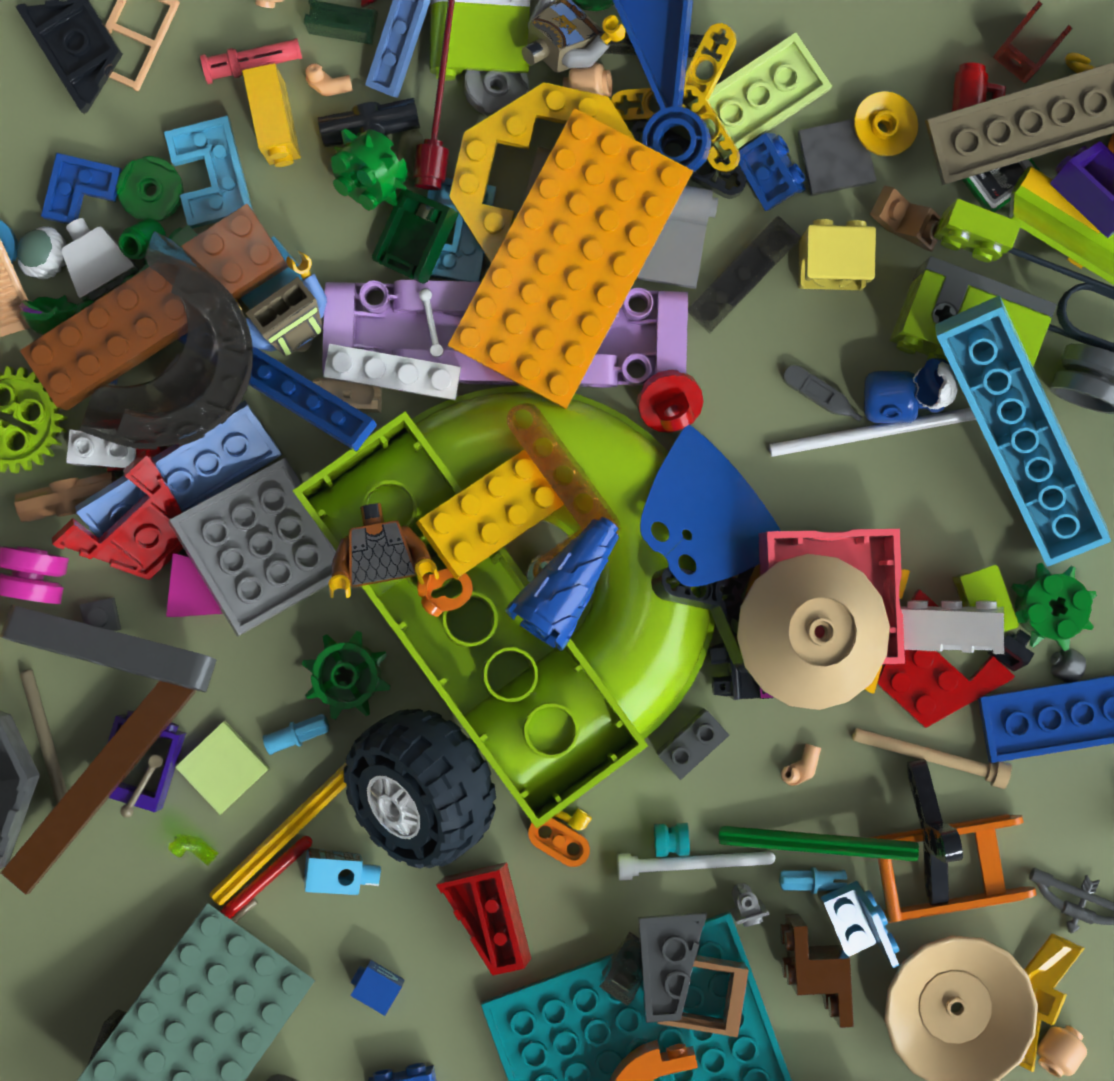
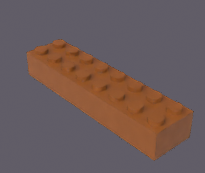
M245 204L21 349L20 352L56 407L68 411L219 313V305L223 309L231 305L229 297L239 300L287 269L288 265L248 204Z

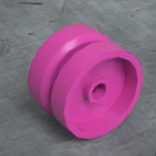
M0 546V567L12 570L11 574L0 573V595L29 601L61 604L64 587L57 582L43 579L44 575L55 577L66 575L69 558L48 554V551L23 546H17L16 548Z

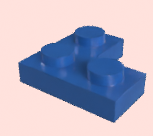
M56 153L41 217L64 224L71 223L79 218L84 195L116 202V185L122 169Z

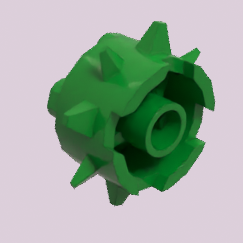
M346 128L343 129L341 134L344 146L342 148L335 146L334 149L337 153L331 157V166L336 178L333 181L335 189L342 196L348 195L368 211L375 209L384 200L393 207L397 206L398 200L395 190L397 188L406 190L407 187L403 183L407 179L408 171L404 158L399 161L395 153L390 149L394 143L382 133L372 129L357 135Z
M1043 563L1036 564L1035 578L1026 581L1024 585L1013 583L1011 588L1017 593L1015 601L1017 611L1015 615L1022 628L1031 634L1029 646L1034 648L1043 639L1055 640L1061 649L1066 651L1069 650L1070 638L1075 637L1082 629L1092 630L1094 628L1089 618L1092 611L1091 605L1097 594L1096 591H1087L1085 586L1074 578L1076 570L1074 566L1071 565L1063 574H1051ZM1050 601H1056V612H1052L1053 608L1049 606Z
M356 631L349 642L336 643L328 634L322 636L324 650L318 654L316 659L303 660L302 665L312 672V688L305 694L306 698H320L323 703L329 704L330 717L334 720L337 719L343 709L354 707L365 716L370 715L368 700L374 696L376 691H389L391 687L390 684L381 678L380 663L388 656L386 651L373 653L369 648L363 646L362 632ZM343 666L346 670L352 669L354 676L351 677L353 680L351 684L348 680L341 681L339 674L343 673L341 670Z

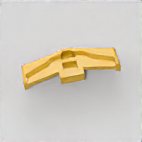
M1053 933L1024 969L1029 975L1038 1003L1036 1034L1026 1055L1019 1064V1066L1031 1072L1035 1070L1041 1020L1050 1025H1055L1067 994L1055 989V987L1085 949V947Z

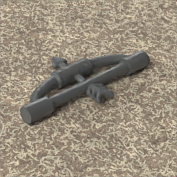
M1037 868L1031 870L1029 880L1037 883L1044 898L1060 909L1061 913L1073 917L1071 922H1067L1069 933H1074L1080 928L1077 925L1079 920L1089 924L1114 925V917L1097 915L1096 912L1084 908L1088 900L1114 911V902L1093 894L1096 892L1100 880L1091 881L1088 875H1086L1081 885L1082 889L1057 880L1053 878V875ZM1053 886L1081 898L1080 902L1077 905L1067 900L1062 901L1050 892L1047 887Z

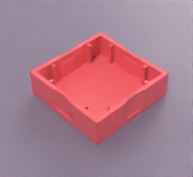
M900 528L857 529L839 532H818L814 530L759 533L760 576L779 561L805 554L836 557L863 572L882 596L890 624L887 657L883 664H905L903 614L899 601V586L902 577ZM818 625L815 628V635L818 638H822L825 631L821 625Z

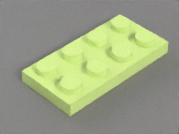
M795 32L717 84L708 101L738 150H740L831 90L832 85ZM698 98L687 104L689 110L692 109L693 103H698ZM706 119L704 122L707 124L712 137L716 131V125L713 120ZM722 135L717 142L711 145L716 147L720 158L726 160L732 154V151H725L720 146L719 142L725 140Z

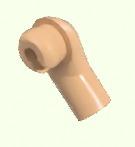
M311 64L306 68L305 73L308 85L322 96L328 97L353 91L350 75L332 78L322 70V66L319 64Z
M805 744L802 759L782 769V780L788 785L795 786L811 779L815 775L821 747Z

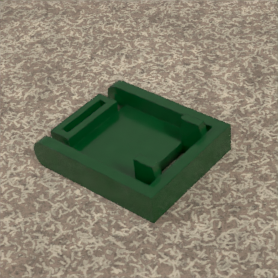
M401 190L397 198V206L393 207L372 254V259L385 267L425 284L432 274L459 212L411 190ZM420 204L431 207L426 219L416 215Z

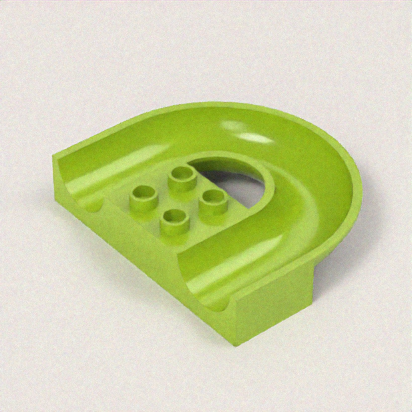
M523 386L497 387L458 396L456 401L447 400L427 409L412 419L404 411L370 435L357 452L353 449L349 450L292 491L335 550H337L341 539L349 535V529L363 526L360 507L381 503L384 522L398 520L400 526L410 527L425 543L431 560L434 561L437 570L440 571L447 569V567L418 528L416 522L527 448L566 502L563 507L543 521L558 527L572 540L593 519L599 520L601 517H604L618 527L616 533L619 539L611 551L593 594L563 651H560L557 645L555 648L551 647L520 626L523 618L519 615L513 620L506 613L505 609L509 603L530 582L505 547L466 573L473 585L470 599L455 610L443 611L439 617L430 615L422 607V597L418 595L417 576L362 586L537 829L648 747L644 739L669 717L691 688L705 660L712 640L715 621L710 610L660 599L652 589V576L655 572L667 568L668 561L661 553L652 550L643 539L640 532V521L654 479L669 453L665 447L627 416L603 403L579 394L573 396L566 410ZM654 522L652 524L651 532L654 538L661 542L667 541L669 538L668 528L661 522ZM686 529L683 530V539L691 540V532ZM683 554L679 557L678 564L680 568L696 571V563L691 556ZM447 579L441 588L432 590L431 596L438 598L445 595L447 598H457L462 593V584L457 579ZM679 583L671 584V588L679 586ZM699 586L691 587L693 594L699 598Z

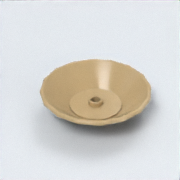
M805 554L779 561L754 581L740 606L737 640L745 668L764 692L791 707L821 710L849 702L873 682L887 657L890 624L882 596L863 572L836 557ZM818 625H821L825 631L822 638H818L815 635V628Z
M952 935L922 945L900 964L887 989L884 1021L893 1050L913 1074L926 1081H1000L1022 1062L1035 1037L1038 1003L1029 975L1008 951L983 938ZM960 1002V1010L958 1012H951L952 1004Z

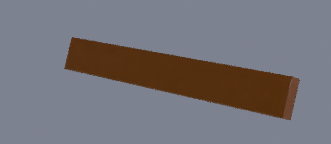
M159 681L5 866L1 874L25 895L30 894L197 690Z

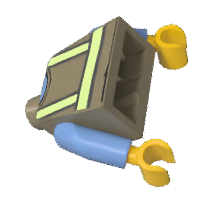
M300 251L298 253L302 258V262L299 266H296L290 257H287L286 263L290 269L300 274L302 279L300 280L299 277L295 278L246 312L248 317L244 318L242 316V309L233 297H229V300L235 306L234 311L227 313L219 305L223 318L228 322H235L237 324L236 329L253 347L259 350L272 352L277 349L284 356H289L294 351L304 352L310 348L312 339L323 330L321 318L324 315L327 297L315 273L311 274L309 271L312 265L311 259Z

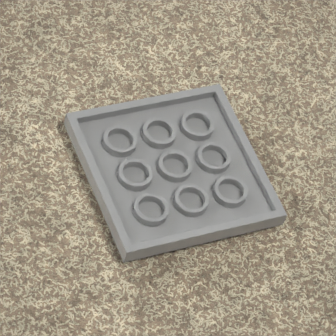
M286 457L175 516L168 522L237 637L326 587L332 577V560L336 550L292 491L300 486L301 482Z

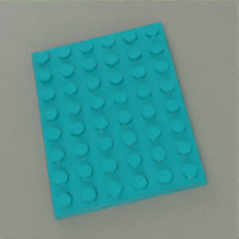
M730 911L705 920L697 955L742 962L748 967L749 972L738 1037L657 1024V1022L646 1023L640 944L481 1002L508 1081H610L616 1067L630 1052L641 1045L655 1040L658 1041L660 1053L667 1052L666 1048L676 1044H685L686 1047L693 1046L698 1068L660 1076L653 1081L792 1080ZM693 967L683 1012L723 1019L730 973Z

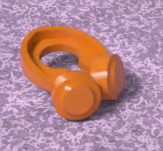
M448 568L438 571V579L435 578L434 574L425 573L422 576L424 584H420L419 581L417 583L418 595L422 597L421 604L425 611L432 616L439 617L443 611H452L464 605L470 599L473 591L472 581L466 573L457 579L462 584V593L453 599L447 598L445 595L438 598L431 596L432 590L441 588L447 579L454 578Z

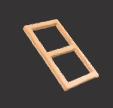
M117 0L105 25L109 33L111 34L112 31H115L151 48L135 81L115 72L111 73L110 79L133 88L137 92L140 90L179 7L180 1L156 0L170 7L154 40L116 24L127 1Z

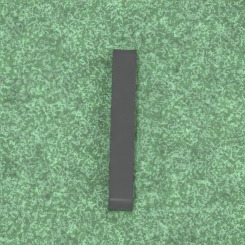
M15 605L10 606L0 634L1 638L201 692H207L217 661L215 658L197 652Z

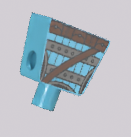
M309 848L306 854L303 879L305 892L358 895L360 884L379 886L381 866L363 864L361 855L358 853ZM344 869L351 870L348 876L342 877L338 875Z

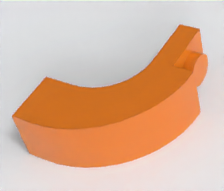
M657 1040L648 1042L630 1052L619 1063L610 1081H653L660 1076L696 1069L698 1065L693 1046L686 1047L685 1044H676L666 1048L667 1052L660 1053Z

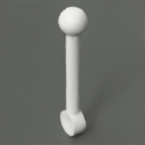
M424 288L419 292V298L424 302L432 341L430 353L434 357H440L444 349L438 342L430 303L432 293L429 289Z

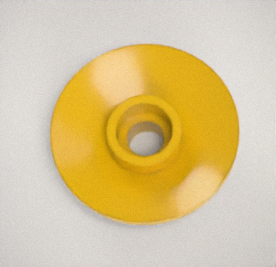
M882 91L869 95L860 103L854 117V128L859 141L867 150L880 156H895L904 152L914 142L918 132V119L914 108L904 97L893 92ZM878 123L884 124L887 128V131H881L878 127Z

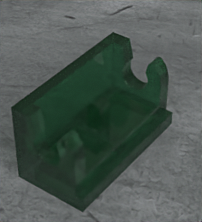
M308 0L310 12L305 14L304 24L309 34L373 45L378 11L375 8L368 7L367 9L318 0Z

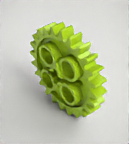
M6 366L4 375L0 371V395L4 391L9 390L11 399L5 406L0 404V411L12 415L15 419L38 430V433L34 435L26 429L12 425L10 421L0 417V472L5 473L9 466L11 473L19 474L20 464L24 470L32 471V461L43 466V454L51 457L55 455L50 446L52 444L62 445V442L56 438L57 433H66V429L59 427V422L67 420L68 416L58 414V410L61 408L56 407L34 372L28 376L27 369L20 367L17 373H15L14 368ZM38 405L40 407V416L36 420L31 421L28 414L32 406ZM23 434L25 444L22 449L16 450L14 439L17 435Z

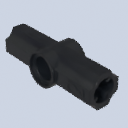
M414 98L381 105L378 102H366L354 106L352 111L318 117V125L324 147L344 144L341 131L345 128L355 135L372 129L386 137L388 134L420 128Z

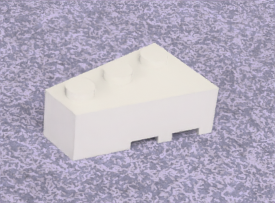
M914 600L907 601V606H901L904 650H962L964 653H973L974 650H993V654H1004V607H997V601H976V607H962V601H941V607H928V601Z

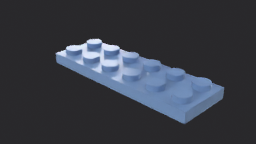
M244 400L159 453L152 460L181 509L185 512L233 486L281 456L282 453L248 403ZM122 476L76 505V513L94 535L99 538L146 493L125 476Z

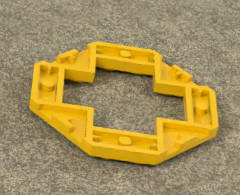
M543 82L464 132L449 197L491 263L505 239L514 218V211L483 204L497 143L529 150L536 118L566 124L574 108L636 140L608 96Z

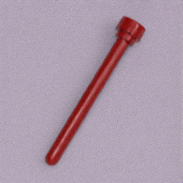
M309 836L301 837L219 912L231 919L312 846V838Z

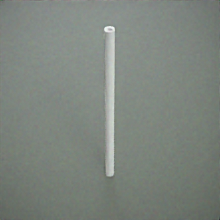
M970 407L917 417L911 423H882L769 444V451L771 457L972 421L976 420Z

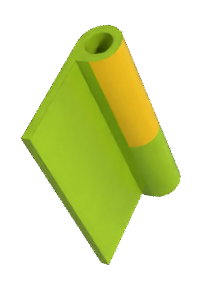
M1032 166L1027 167L1011 192L1009 218L1021 222L1020 228L1068 257L1067 261L1080 269L1084 266L1114 285V234L1109 238L1105 237L1050 185L1053 179Z

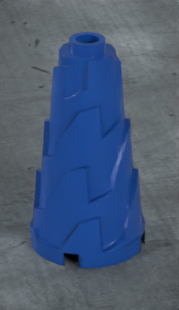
M601 517L599 520L593 519L576 538L541 570L533 581L519 592L505 609L506 613L513 620L519 615L523 618L520 626L551 647L555 648L557 645V648L563 651L593 594L601 572L608 562V557L619 539L616 533L618 527L604 517Z

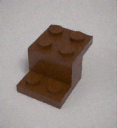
M785 914V924H780L781 943L785 944L787 957H782L783 977L787 978V984L793 987L797 995L823 994L824 1008L829 1009L830 1017L835 1019L839 1027H854L849 956L840 945L808 946V927L799 914Z

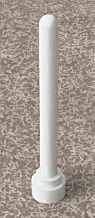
M771 851L638 859L637 856H631V853L617 854V871L619 881L632 880L633 876H639L641 872L770 865L775 862L776 857Z

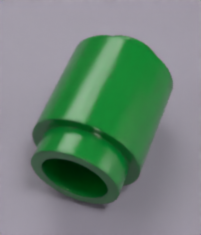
M145 219L126 228L122 232L118 242L119 248L123 255L130 259H143L165 246V230L156 220Z

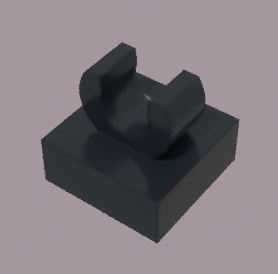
M1021 629L1017 631L1016 635L1012 633L1010 636L1008 634L1004 636V654H993V650H988L987 652L1013 672L1028 665L1035 654L1025 647L1031 636Z

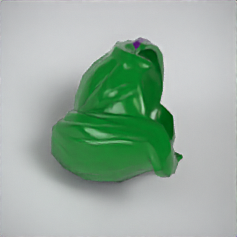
M66 295L57 299L37 297L32 302L24 300L19 304L21 309L20 315L33 331L44 335L95 301L86 298L82 302L74 304L67 301Z

